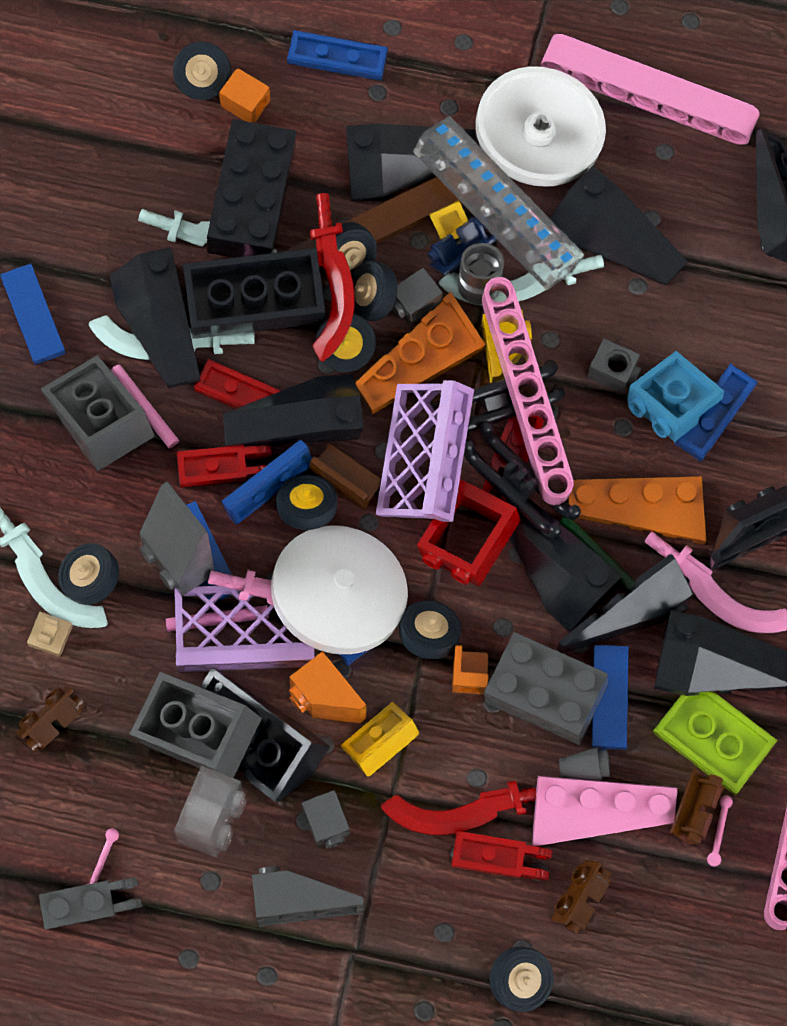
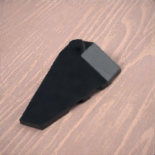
M759 129L756 132L757 228L761 237L760 245L766 255L787 263V149L780 137Z
M528 499L527 501L550 523L559 524L562 527V533L557 538H549L542 534L518 511L521 521L511 535L510 541L515 551L518 552L531 582H533L545 610L570 633L617 589L621 577L597 553L531 499Z

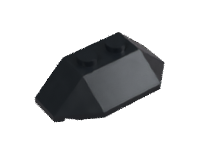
M786 485L777 490L774 486H771L756 495L757 499L747 504L744 500H741L726 509L727 513L721 522L707 564L709 569L713 571L787 536Z

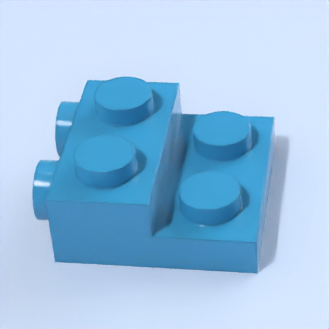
M675 351L630 385L627 402L633 415L638 418L644 416L652 422V428L659 437L665 438L668 436L676 442L698 425L699 417L723 399L724 390L680 353Z

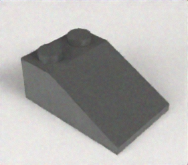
M98 355L41 388L42 393L74 441L97 471L155 437L144 409Z
M165 482L161 485L140 531L142 546L139 549L150 565L155 562L160 568L161 572L159 575L167 588L171 590L175 587L178 593L184 596L209 579L210 571H215L208 532L171 485Z
M280 866L263 867L259 869V874L252 875L256 918L259 927L357 915L364 912L362 896L288 870L280 871Z

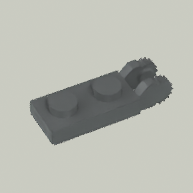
M137 877L110 883L107 880L38 894L45 930L115 916L117 912L142 907L141 899H129L114 905L111 891L127 890L138 886Z

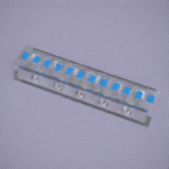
M448 116L423 132L413 150L415 155L546 290H549L574 271L584 256L582 251L480 148L462 127Z

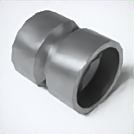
M485 243L473 244L467 247L462 254L457 286L461 296L470 303L482 304L486 284L489 280L502 276L504 259L496 247ZM499 291L491 292L489 294L491 299L494 300Z

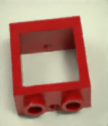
M460 479L454 515L460 505H463L497 523L475 560L470 564L435 546L450 523L437 519L431 521L417 547L422 556L421 560L427 566L435 570H439L441 567L451 572V577L461 584L468 585L470 582L480 587L521 519L517 507Z

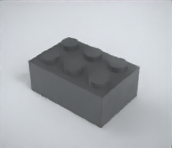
M513 632L484 691L485 701L493 707L580 745L608 686V674Z
M160 672L130 735L151 749L232 782L262 718L246 705Z

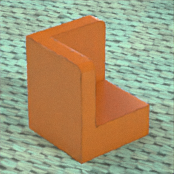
M240 69L234 71L219 92L221 107L242 120L252 123L257 121L271 101L270 87Z
M455 645L452 692L484 695L488 685V654L462 651V646Z

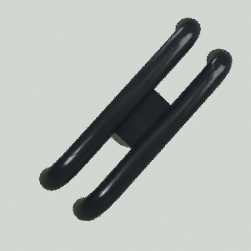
M547 360L543 366L539 367L542 380L553 376L557 372L558 365L554 360ZM505 379L474 389L472 403L479 401L481 407L487 412L469 418L467 433L480 429L481 424L485 421L495 424L516 417ZM559 384L554 385L551 391L546 392L550 405L560 401L565 396V390ZM434 397L431 400L433 409L437 410L439 408L441 397Z
M489 421L483 422L480 426L481 436L487 445L507 463L504 474L501 476L476 451L473 441L467 439L464 449L465 459L509 503L517 507V510L542 534L549 538H557L562 533V527L557 523H550L527 501L536 492L540 495L538 481L535 479L533 470L497 436L492 423ZM548 485L549 489H550L553 493H556V492ZM566 501L560 505H551L566 519L575 520L581 515L579 506L570 505Z

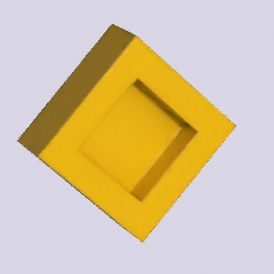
M459 200L429 214L440 239H443L448 234L453 235L454 239L459 238L455 230L468 221Z

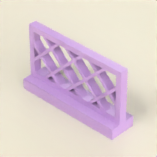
M443 381V384H397L376 515L381 517L428 518L453 522L474 389L456 381ZM407 393H415L419 401L408 411L405 407ZM438 393H441L439 408L434 411L429 402ZM424 408L429 418L418 427L413 419ZM435 424L434 440L429 444L424 435ZM409 425L413 434L402 443L400 440L401 431ZM419 441L424 450L413 460L408 451ZM403 457L408 466L397 477L395 466ZM430 458L429 472L423 477L418 468ZM414 474L419 483L407 493L402 484ZM397 490L402 500L393 509L389 508L390 496ZM424 491L423 508L417 509L413 501Z
M222 586L196 587L184 596H198L205 605L192 618L183 609L182 596L175 589L176 667L178 673L210 671L211 668H215L218 671L303 667L315 657L314 648L304 642L292 643L283 634L288 630L285 625L278 630L266 619L275 607L270 605L262 615L248 603L253 595H249L247 601L238 599L240 592H242ZM222 594H231L240 602L228 616L214 605ZM204 595L214 596L209 600ZM244 606L258 618L245 632L231 620ZM209 608L223 619L211 634L197 622ZM183 616H184L187 620H189V622H188L184 627H183ZM261 622L276 634L267 644H257L249 636ZM229 624L241 637L233 645L223 646L215 636ZM193 625L207 637L198 647H184L183 635ZM279 638L285 642L274 644ZM244 640H246V641H248L251 645H241V644H242V642H243ZM212 641L216 646L207 645Z

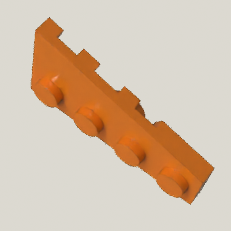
M449 292L433 311L424 316L421 322L409 334L407 333L398 341L397 346L387 355L385 354L355 384L361 398L370 412L374 414L395 401L397 384H426L485 350L486 344L453 294Z
M702 476L573 480L574 485L568 497V504L580 507L581 515L578 517L580 519L609 525L612 523L630 527L629 529L642 532L643 530L661 533L665 537L675 539L680 537L703 545L706 543Z

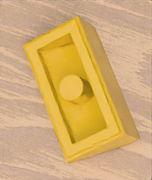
M392 701L340 746L360 770L369 777L419 735V731L413 720Z

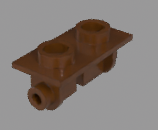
M65 686L63 689L60 687L55 688L44 699L46 705L37 713L31 711L19 722L18 725L21 728L16 732V735L22 739L28 736L29 739L25 743L33 752H36L39 748L43 750L59 734L51 724L55 719L65 728L83 712L81 708L85 703L77 695L72 698L69 697L74 692L72 688Z
M693 768L677 815L675 816L670 831L671 834L690 846H693V844L699 845L702 839H706V833L713 815L705 811L707 807L716 809L721 792L724 789L721 777L712 774L708 777Z
M584 860L574 870L571 877L572 883L566 894H563L557 900L554 907L555 913L551 921L565 924V928L574 934H578L580 929L584 930L595 911V908L586 903V900L589 897L595 902H600L611 883L609 879L611 872L601 867L602 863Z

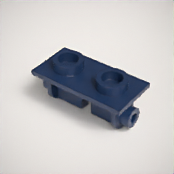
M481 216L477 219L472 217L455 230L460 239L458 242L455 241L453 235L448 234L430 247L431 251L427 255L432 263L429 265L443 275L453 273L460 269L462 254L467 247L478 243L491 244L497 240V237L484 230L488 226Z

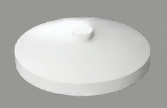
M546 67L519 68L497 78L483 94L475 121L479 144L486 157L497 169L519 182L544 187L566 184L584 175L597 160L606 134L603 111L591 91L574 77L562 71Z
M323 526L308 530L294 538L281 552L271 579L273 605L285 627L305 644L333 654L360 653L383 643L397 628L407 605L408 588L406 577L394 554L382 542L370 534L346 526Z

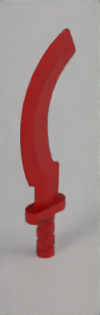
M328 193L316 195L319 229L310 230L311 240H316L318 264L325 269L331 291L329 320L319 338L312 345L321 362L328 359L341 345L348 333L354 313V287L350 268L343 252L337 250L336 234L343 232L342 223H336L335 226H332Z
M516 781L507 782L508 788L482 792L478 800L444 811L423 809L407 802L399 795H394L381 804V809L392 820L412 831L428 835L456 834L457 831L465 832L480 827L495 819L499 811L515 808L517 815L526 814V808H523L522 804L536 801L537 787L518 791Z

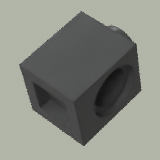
M422 268L397 285V296L391 310L398 319L404 318L409 326H411L430 311H433L442 302L443 292L426 270Z
M603 338L590 365L587 378L623 394L627 385H631L639 377L642 369L637 366L640 354ZM619 363L625 370L619 373L613 372L608 365Z
M335 790L302 802V809L317 847L325 845L326 849H329L346 841L344 837L350 835V829Z

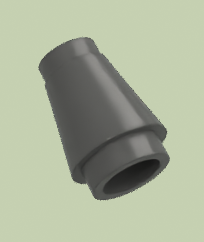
M598 747L567 756L566 758H559L561 778L602 781L604 777H611L607 749L599 750Z

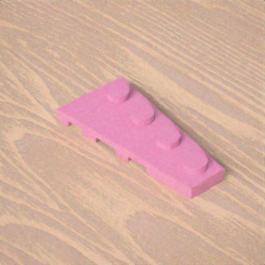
M538 776L532 846L672 824L675 819L677 788Z

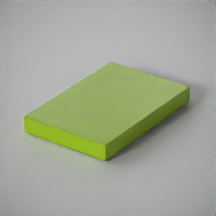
M714 691L700 692L699 695L695 696L681 695L653 730L656 736L710 776L712 774L721 777L724 788L735 796L778 741Z

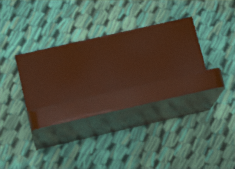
M329 443L319 458L313 457L309 462L312 475L329 481L336 492L363 511L380 491L381 479L331 443Z

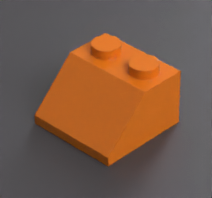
M323 651L289 677L291 688L289 689L291 694L289 698L301 714L307 711L312 718L362 723L366 719V704Z

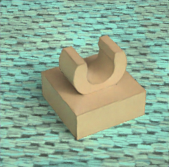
M39 612L27 644L30 647L61 657L73 625L71 622Z

